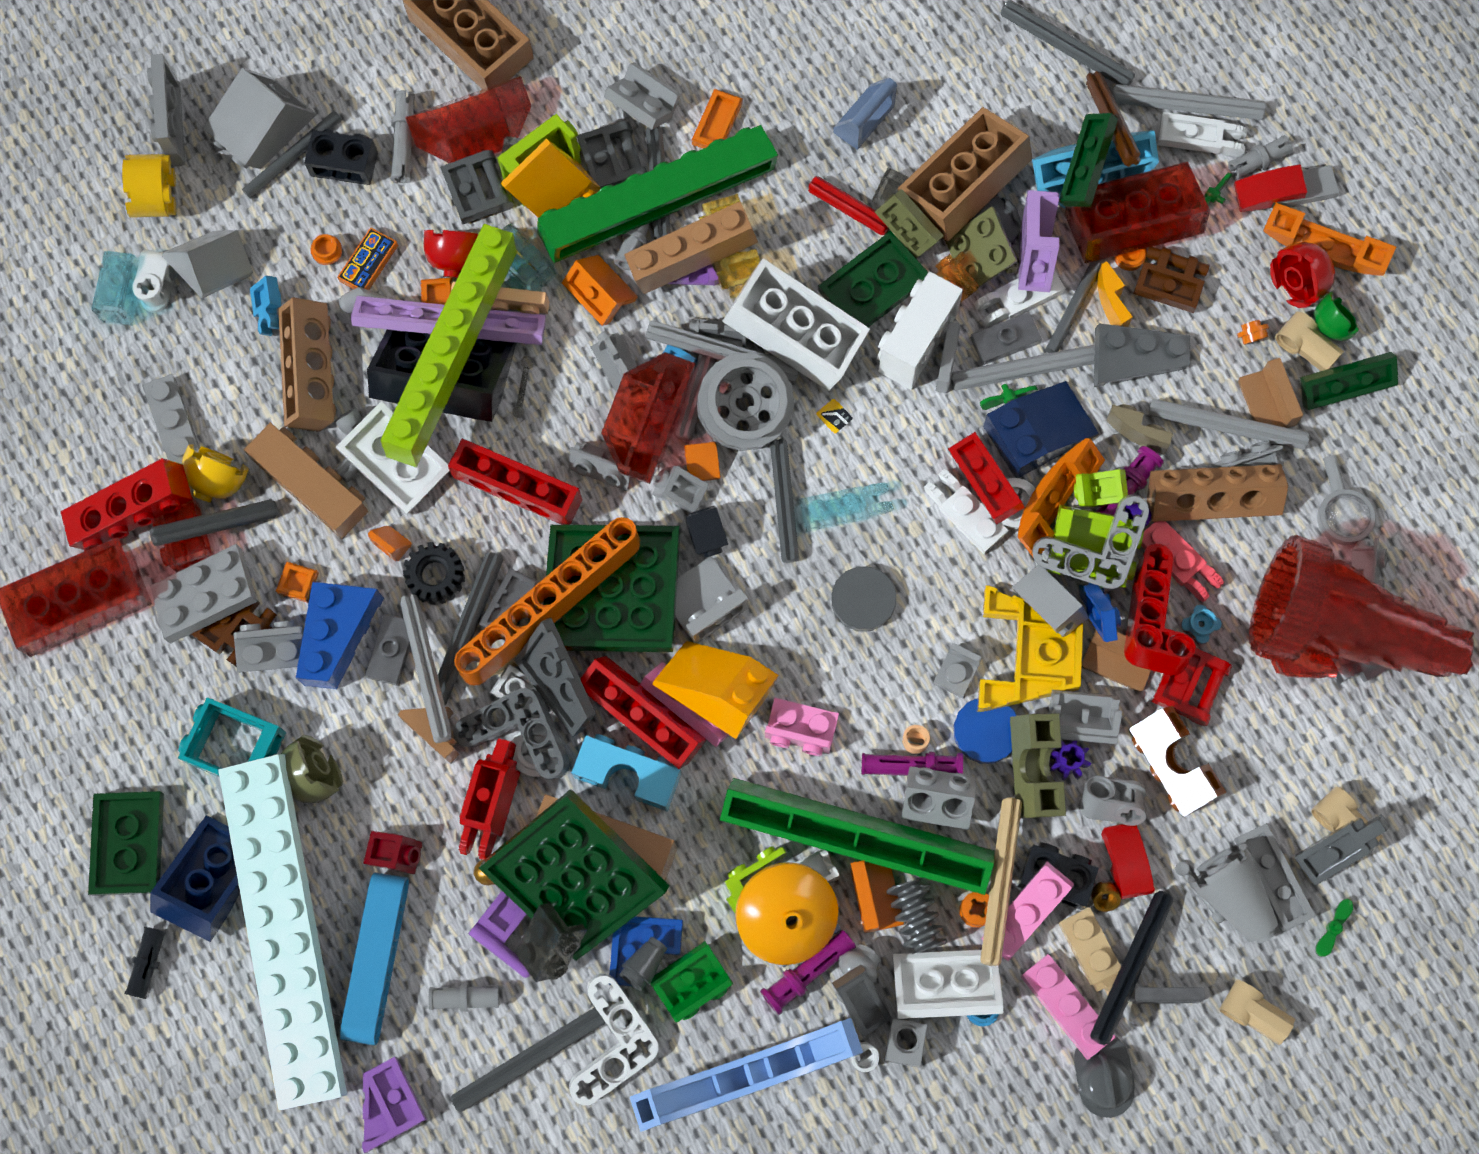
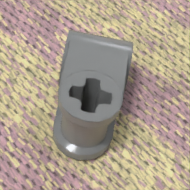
M1095 775L1086 781L1079 809L1084 816L1092 820L1117 822L1127 826L1139 825L1146 820V810L1143 807L1146 787L1141 782L1135 780H1120Z

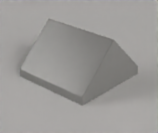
M238 230L212 231L167 250L162 255L201 298L250 277L253 273Z

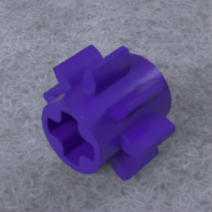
M1061 740V748H1058L1059 752L1052 751L1050 758L1054 759V765L1050 768V771L1058 770L1062 773L1061 778L1063 781L1072 773L1078 780L1082 777L1079 767L1088 768L1091 765V762L1085 760V754L1089 748L1082 749L1075 740L1068 745ZM1067 753H1071L1072 760L1076 761L1072 766L1067 765V759L1064 758Z

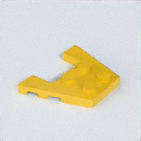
M986 585L984 589L983 617L1017 621L1014 682L980 679L977 712H985L1051 697L1052 690L1071 692L1079 690L1081 687L1083 623L1070 634L1062 637L1022 598L1015 595L1012 597L997 591V588Z

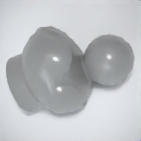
M859 944L854 951L845 952L839 957V966L844 975L857 966L862 965L872 983H875L877 978L876 968L881 959L871 948ZM836 992L838 1000L841 1001L838 993Z

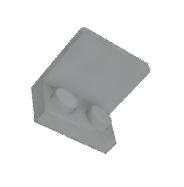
M713 557L706 558L678 577L675 618L693 643H699L749 608L748 598L741 588L738 590L734 588Z

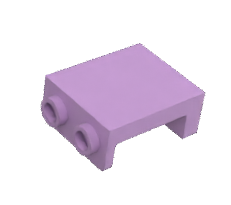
M1027 191L1019 239L1018 290L1050 292L1059 250V238L1052 237L1059 202V193Z

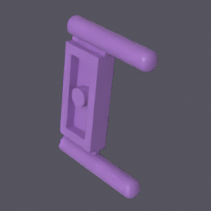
M501 891L468 934L522 977L528 978L533 973V967L504 945L505 941L527 914Z

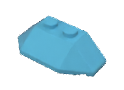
M1155 131L1131 133L1141 153L1139 156L1141 161L1138 165L1132 164L1130 167L1124 165L1113 140L1111 141L1091 207H1065L1060 202H1058V205L1073 213L1130 199L1145 181L1151 170L1159 163ZM1076 144L1053 149L1032 159L1037 191L1057 192L1060 198Z

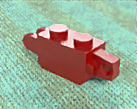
M498 738L492 755L487 754L485 760L479 759L474 766L460 813V824L464 826L461 841L459 842L458 850L460 854L467 855L472 851L477 832L480 831L483 832L478 849L479 859L485 860L492 853L496 837H502L520 776V772L516 770L517 761L513 760L516 744L512 741Z

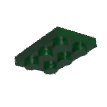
M889 231L819 284L818 291L827 301L869 328L908 298L917 280L924 281L928 271L892 231Z
M153 791L93 794L88 895L150 894L160 880L164 793Z

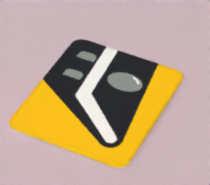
M832 399L816 412V415L833 433H837L853 419L836 399Z

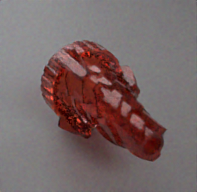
M1292 535L1276 551L1257 592L1249 628L1251 650L1255 652V655L1270 660L1276 673L1295 678H1335L1339 670L1332 659L1338 660L1339 658L1369 665L1371 662L1398 672L1406 668L1435 677H1449L1452 673L1467 675L1473 665L1471 657L1474 650V640L1472 638L1474 632L1448 624L1447 619L1404 602V598L1390 593L1375 582L1369 581L1350 564L1339 559L1334 560L1333 549L1328 545L1298 535Z

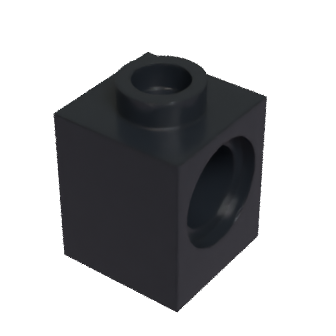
M713 505L683 515L694 551L697 555L703 553L704 558L723 552L722 547L728 545V541L716 506Z

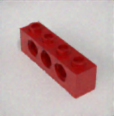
M463 438L448 464L454 479L561 525H571L583 500L579 488Z
M161 458L60 512L69 546L91 553L100 551L104 548L105 544L113 540L127 537L130 531L138 527L154 523L156 518L165 513L178 511L181 505L193 499L183 464Z
M608 656L594 659L580 678L589 697L678 769L688 765L707 741Z

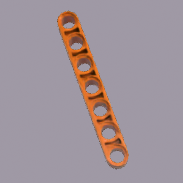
M625 517L616 518L463 646L457 652L454 659L455 666L463 680L467 684L474 686L487 681L522 650L542 621L552 618L555 623L629 560L640 547V539L634 522ZM622 534L631 535L629 539L625 541L617 540V538ZM597 555L606 556L605 559L600 562L592 561V559ZM572 576H581L578 582L567 583L568 579ZM556 597V600L552 604H542V602L546 598ZM521 619H531L527 625L522 627L517 626V623ZM505 640L501 647L491 648L495 641ZM473 661L480 662L474 670H466L469 663Z

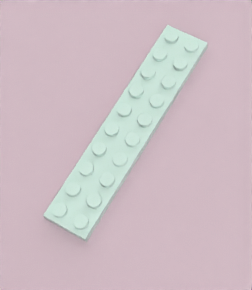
M277 754L218 769L279 1110L346 1096L347 1090L293 796L287 776L285 754Z

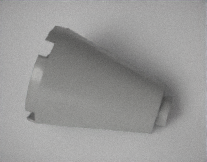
M1238 844L1240 851L1233 853L1230 848H1227L1202 863L1197 868L1200 875L1195 880L1190 875L1188 883L1191 888L1249 942L1257 940L1258 943H1264L1276 934L1274 929L1277 927L1278 921L1249 848L1246 844Z

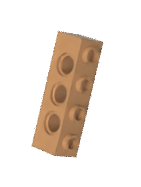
M292 297L278 309L284 427L320 432L334 422L336 407L333 404L332 395L334 376L331 374L333 350L329 342L331 319L328 316L327 303Z
M1281 464L1150 471L1147 503L1152 514V522L1283 515L1288 483Z

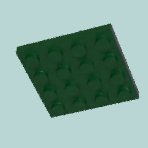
M550 524L546 576L607 525ZM636 525L640 539L639 550L554 623L567 651L673 652L680 547L679 526ZM622 534L617 538V540L625 541L629 539L631 535ZM597 555L592 559V561L600 562L604 560L606 556ZM572 576L568 579L567 583H576L581 579V576ZM556 597L546 598L543 605L552 604Z
M571 789L483 860L479 866V869L575 961L663 896L670 886Z

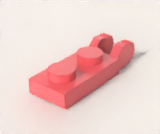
M1166 521L1154 522L1144 531L1141 546L1146 549L1149 545L1156 543L1169 548L1174 559L1171 576L1181 586L1184 585L1198 600L1204 602L1210 595L1196 579L1192 578L1196 573L1199 572L1210 585L1217 589L1224 584L1221 576L1211 566L1207 565V562Z

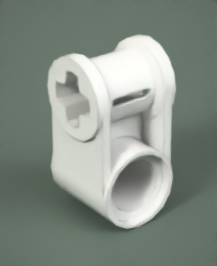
M143 250L139 257L138 269L132 290L135 296L140 299L141 305L146 311L158 313L166 308L169 302L177 272L162 257L163 252Z

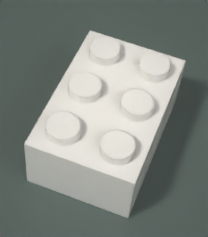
M930 271L924 281L918 279L910 293V296L913 298L909 305H902L894 319V322L897 324L893 331L889 332L887 330L880 340L878 348L881 350L877 356V360L880 361L878 372L912 390L945 336L948 322H953L956 318L963 289Z

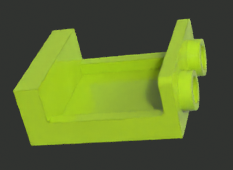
M555 114L498 156L497 160L503 180L546 138L581 164L579 153L581 147L576 139L578 132L572 123L568 120L564 122Z
M1059 504L1053 538L1101 553L1114 515ZM1130 518L1127 519L1126 524L1119 520L1117 525L1126 526L1134 532L1138 527L1131 525L1132 519ZM1143 530V532H1142V535H1141L1140 541H1139V543H1138L1137 549H1140V547H1141L1142 540H1143V535H1144V530ZM1121 532L1114 536L1112 544L1115 549L1123 551L1130 547L1132 539L1129 534ZM1051 544L1048 558L1050 556L1059 558L1060 562L1057 566L1064 567V557L1069 549L1063 548L1062 555L1054 552ZM1078 553L1071 557L1069 564L1074 571L1080 572L1088 567L1089 560L1086 555ZM1095 558L1094 569L1089 575L1095 577V572L1099 571L1106 575V581H1111L1113 577H1119L1120 573L1116 571V565L1111 564L1109 569L1099 567L1098 563L1101 559ZM1132 561L1127 578L1119 587L1126 588L1127 580L1133 581L1136 561ZM1046 569L1049 573L1060 575L1058 572Z

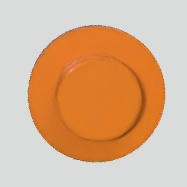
M322 234L314 239L311 245V255L317 263L330 265L341 257L342 245L335 236Z
M1259 319L1241 325L1242 332L1237 333V337L1242 338L1243 345L1269 337L1266 330L1269 329L1268 323L1261 325Z

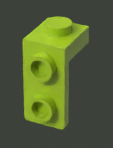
M771 846L758 854L756 857L759 861L748 868L744 863L727 873L729 879L724 882L731 896L726 898L734 914L738 897L743 889L742 883L762 869L786 857L787 852L784 847L776 850L774 846Z

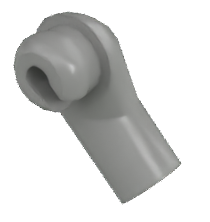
M358 287L342 295L339 305L342 311L352 313L357 296L387 299V296Z

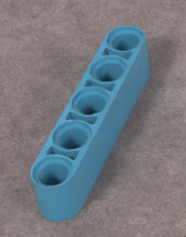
M376 872L371 876L341 1023L340 1039L343 1041L374 1046L379 1041L409 889L408 877Z

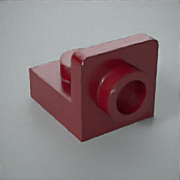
M371 831L363 864L414 875L421 857L422 842L403 835Z

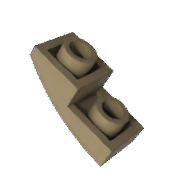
M1126 404L1112 405L1106 421L1116 431L1140 446H1146L1155 452L1165 455L1171 443L1172 432L1165 431V428L1155 424L1141 425L1144 413L1137 411L1133 406Z

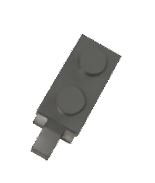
M1382 814L1366 824L1360 817L1296 854L1294 858L1314 886L1318 885L1370 854L1379 845L1376 837L1386 832L1390 824Z

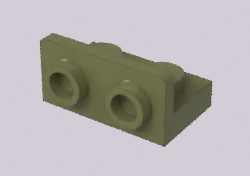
M902 189L892 194L875 211L877 216L915 258H918L943 237V234Z

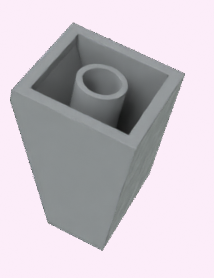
M242 67L202 129L212 136L210 141L223 150L227 149L233 154L232 160L246 169L249 166L261 169L315 117L316 113L276 79Z

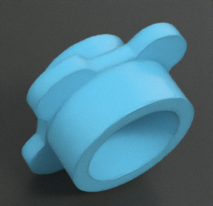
M1204 605L1195 606L1193 614L1189 618H1184L1181 623L1182 629L1191 632L1200 644L1207 643L1210 639V634L1213 631L1219 630L1222 625L1221 620ZM1202 621L1204 627H1200L1198 623Z

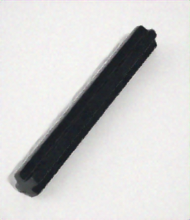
M1158 891L1154 894L1091 1031V1039L1098 1044L1105 1046L1110 1043L1174 902L1173 897L1164 891Z

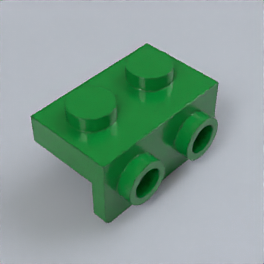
M706 941L654 975L651 986L676 1023L696 1015L700 1009L699 1007L709 1000L721 998L728 991V987L733 984Z

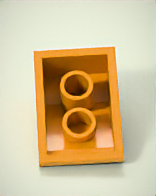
M547 138L501 182L507 191L538 218L549 209L556 208L558 210L569 205L571 201L578 197H589L601 189L580 163Z
M686 641L655 678L652 685L737 739L766 700L779 675L752 657Z

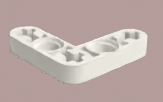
M599 973L589 980L587 993L619 1043L571 1078L569 1083L571 1097L577 1104L583 1106L591 1105L650 1063L658 1053V1043L655 1036L617 981L606 973ZM602 982L604 985L609 983L612 985L609 988V993L614 1001L619 996L623 999V1001L613 1004L607 1012L603 1010L604 1007L609 1006L604 996L599 995L596 997L594 995L598 991L596 984ZM620 1009H627L632 1013V1021L625 1028L617 1027L613 1023V1016ZM640 1038L643 1042L650 1040L651 1043L648 1045L649 1052L644 1055L639 1051L631 1056L632 1060L636 1063L630 1066L621 1050L626 1048L628 1054H630L637 1048L636 1040ZM611 1058H618L624 1064L623 1071L618 1076L611 1077L604 1072V1065ZM598 1069L601 1078L607 1084L601 1087L598 1080L591 1086V1095L587 1096L584 1092L578 1095L576 1093L579 1090L578 1083L582 1080L585 1083L593 1081L596 1076L592 1071Z

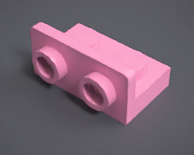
M774 698L768 725L765 729V738L771 739L770 744L777 747L789 748L790 744L803 747L802 752L809 755L822 756V752L829 754L839 713Z

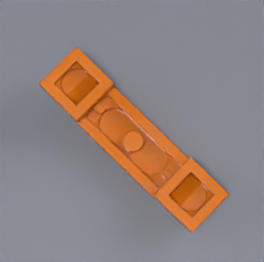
M1277 202L1275 203L1263 230L1270 237L1286 247L1301 242L1319 245L1328 253L1334 267L1362 274L1384 276L1396 246L1366 236L1364 241L1305 220L1306 213Z
M1085 438L1056 462L1040 481L1023 511L1018 529V539L1032 557L1033 545L1038 539L1053 537L1054 532L1050 525L1057 516L1059 504L1064 505L1073 493L1076 474L1097 473L1105 461L1100 451L1089 438ZM1039 548L1038 552L1042 554L1045 548Z

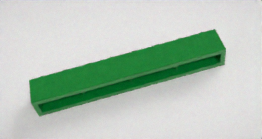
M761 125L752 129L746 127L738 131L735 136L725 140L717 139L710 143L708 147L699 151H688L680 159L670 163L667 161L655 166L653 170L642 175L641 173L633 174L625 182L618 185L604 186L594 195L586 198L583 196L571 201L569 205L558 210L553 208L545 211L538 218L537 233L553 263H556L625 234L632 229L639 228L775 169L778 153Z
M737 778L732 779L727 789L720 821L983 895L986 893L994 865L995 850Z

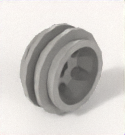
M751 352L731 354L716 362L701 380L696 397L698 418L706 433L720 445L738 451L759 449L777 439L789 424L794 408L793 388L784 370L768 357ZM743 373L752 376L753 380L750 384H744L741 381ZM721 383H728L730 385L731 391L729 394H722L719 391ZM768 387L772 396L770 398L762 397L760 393L761 388ZM742 396L749 399L751 406L745 411H741L736 406V402ZM719 407H726L729 414L728 417L722 418L717 410ZM760 411H767L770 414L768 422L759 420L758 414ZM739 421H746L748 430H738L737 423Z

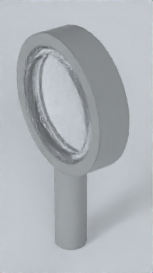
M1336 455L1323 458L1332 493L1323 500L1318 508V526L1324 536L1330 541L1340 545H1353L1357 541L1365 539L1374 528L1376 521L1375 510L1370 500L1362 493L1345 489Z

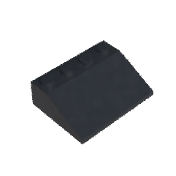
M386 330L367 368L369 398L398 404L431 334ZM477 339L442 413L493 422L501 403L517 342Z

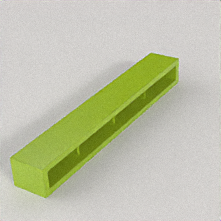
M483 224L380 441L387 458L417 468L517 254L513 233Z

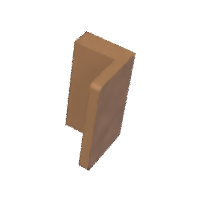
M1281 358L1268 361L1262 371L1239 378L1238 383L1253 421L1291 428L1296 426L1303 417Z
M1095 630L1081 667L1137 692H1142L1151 670L1134 666L1127 661L1124 656L1126 635L1117 632L1118 640L1104 642L1097 630Z

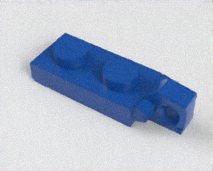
M1092 583L1083 586L1082 584L1079 585V595L1086 606L1087 616L1103 641L1118 640L1117 627H1121L1120 613L1117 607L1112 606L1109 595L1104 592V587Z

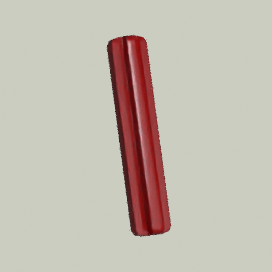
M815 176L808 187L809 193L880 235H885L889 230L873 208L819 176Z

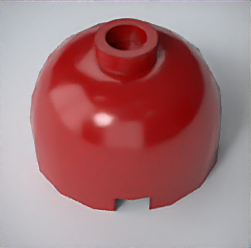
M424 230L423 244L427 261L433 268L444 271L443 277L458 278L477 239L478 233L443 230L442 234L434 233V230Z
M1309 242L1295 243L1279 250L1277 257L1272 259L1270 276L1273 285L1277 290L1282 285L1292 298L1286 300L1287 303L1297 308H1306L1318 302L1329 293L1334 283L1335 268L1332 259L1319 245Z

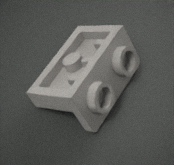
M633 62L628 66L625 77L622 80L607 87L604 97L653 130L671 120L680 99V93Z
M294 621L274 622V629L261 630L260 624L241 625L240 632H234L237 673L297 667L302 644V626L294 627Z

